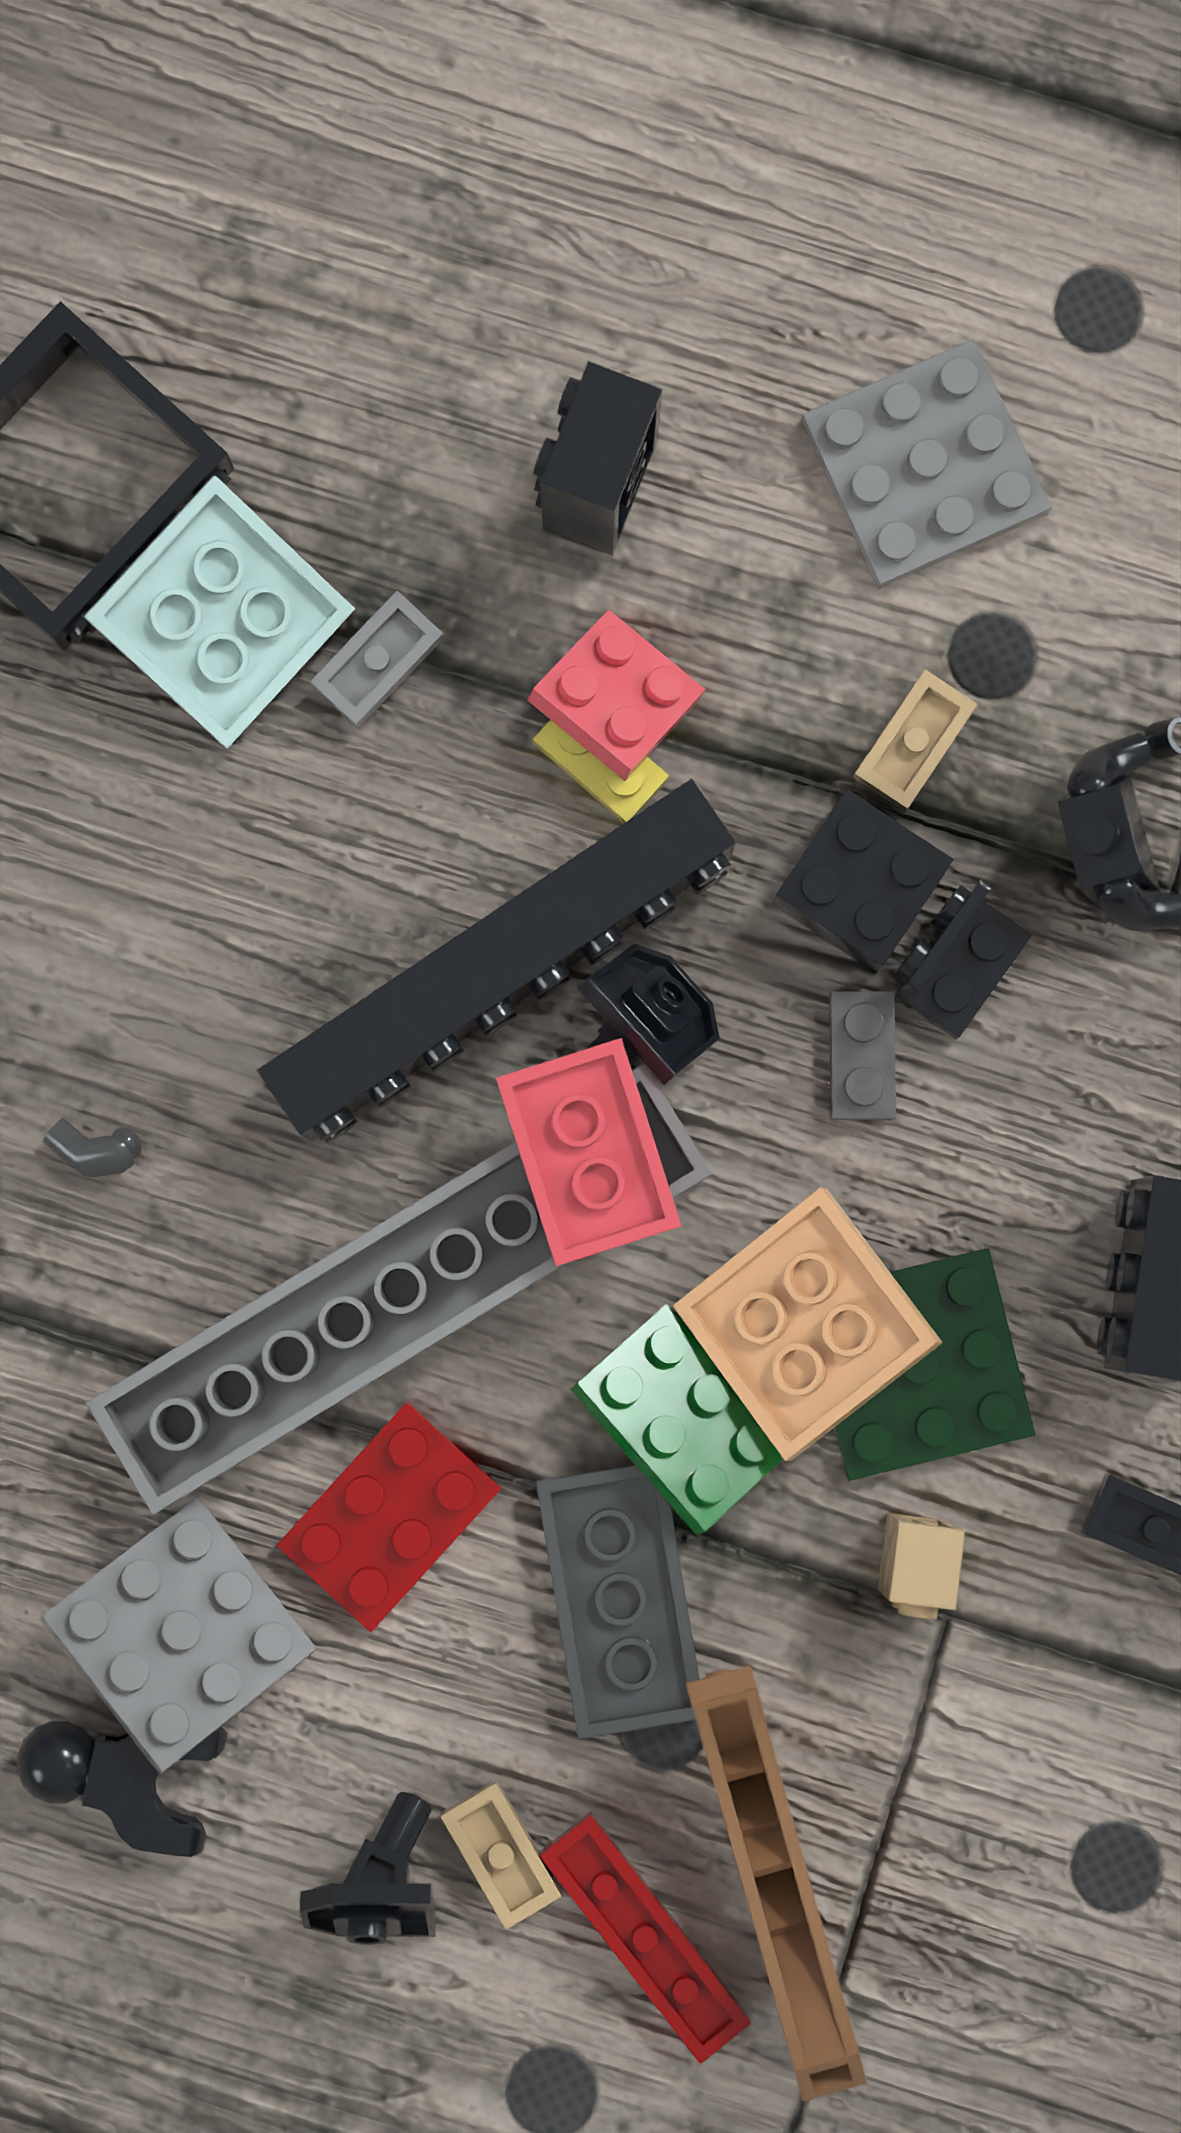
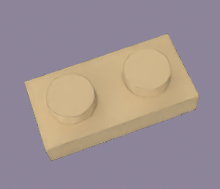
M925 669L855 772L853 778L906 812L978 704Z
M497 1779L441 1812L440 1817L505 1930L562 1897L561 1889L547 1865L540 1858L538 1849Z

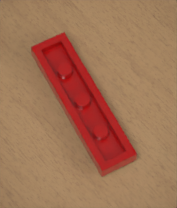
M591 1811L540 1851V1858L700 2065L752 2024L751 2018Z

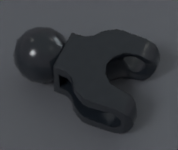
M50 1721L36 1727L23 1740L17 1754V1773L22 1786L34 1798L48 1804H67L84 1795L82 1806L103 1811L111 1819L118 1835L133 1849L182 1857H192L204 1851L207 1835L203 1824L196 1817L182 1814L164 1805L156 1793V1779L159 1773L127 1732L120 1735L98 1732L96 1741H94L80 1726L68 1721ZM222 1727L218 1728L180 1760L196 1759L209 1761L217 1758L225 1749L228 1733Z

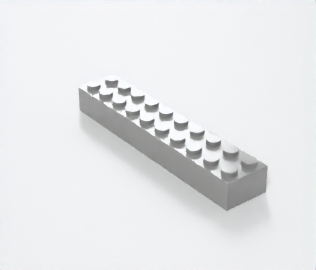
M644 1063L632 1070L671 1195L674 1199L710 1177L712 1172ZM516 1141L86 1402L152 1515L177 1502L565 1265L555 1266Z

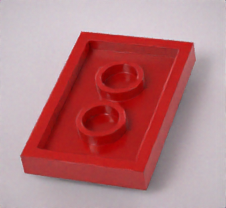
M407 1401L276 1546L371 1633L502 1487Z

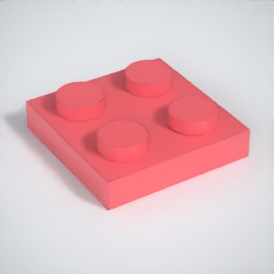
M608 609L533 688L528 701L621 779L626 781L694 707L706 689Z

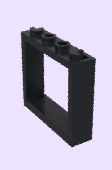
M60 301L0 364V430L74 351L79 348L198 456L53 612L0 564V593L64 651L73 641L77 644L88 631L92 634L95 632L96 628L83 616L207 481L215 475L226 485L232 479L229 477V474L234 470L228 453Z

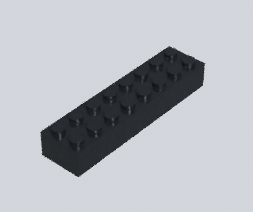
M691 778L257 1069V1072L299 1135L309 1141L319 1137L321 1141L324 1140L327 1144L354 1127L358 1121L353 1113L372 1100L381 1108L410 1089L411 1085L406 1078L427 1064L431 1071L435 1072L461 1055L464 1049L460 1041L479 1028L485 1036H489L512 1021L517 1016L514 1005L533 993L538 1001L560 989L570 981L568 977L570 973L567 969L585 957L592 966L612 954L623 945L621 942L624 938L621 934L637 922L646 930L664 919L676 909L674 904L677 902L675 898L677 895L689 887H692L698 895L719 882L728 874L726 869L731 866L729 860L731 859L736 842Z

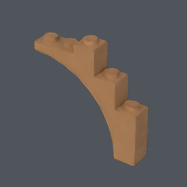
M751 1665L735 1670L721 1669L711 1672L703 1679L686 1683L802 2100L804 2102L866 2084L867 2081L806 1869Z

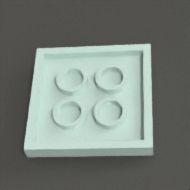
M214 475L83 617L223 747L228 749L355 608Z

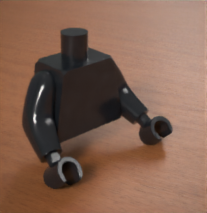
M1181 717L1152 723L1148 726L1145 736L1141 733H1135L1096 747L1083 754L1070 773L1067 783L1068 793L1058 801L1062 823L1081 891L1097 908H1102L1117 924L1131 931L1181 927V894L1165 893L1160 890L1131 776H1125L1147 764L1151 760V755L1156 759H1166L1181 755V745L1178 746L1174 742L1172 735L1174 726L1181 724Z

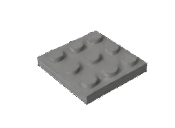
M974 338L802 414L801 423L878 589L1045 516L1052 509Z
M198 1496L53 1606L40 1618L41 1622L160 1775L317 1649Z

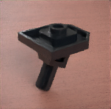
M634 943L591 975L578 988L607 1021L598 1030L600 1035L585 1049L621 1038L629 1063L639 1057L663 1085L672 1080L720 1039L713 1002L676 961L667 954Z
M400 1792L397 1794L374 1841L365 1839L344 1882L330 1883L300 1892L299 1912L305 1929L335 1936H347L348 1942L360 1945L382 1944L387 1941V1937H436V1912L431 1884H409L410 1869L408 1858L431 1814V1806L425 1800L412 1793Z

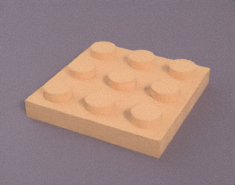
M822 1187L673 1305L674 1309L785 1461L795 1459L943 1343L828 1189Z

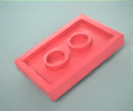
M621 1038L496 1078L555 1266L681 1227Z

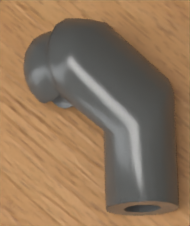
M64 1118L60 1119L43 1139V1143L79 1173L87 1177L107 1176L125 1172L133 1166L134 1159L141 1154L142 1149L139 1137L127 1128L116 1129L112 1136L88 1139Z

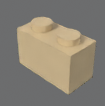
M887 1513L878 1590L892 1602V1607L898 1608V1614L937 1619L938 1608L956 1610L965 1536L964 1529L949 1520Z

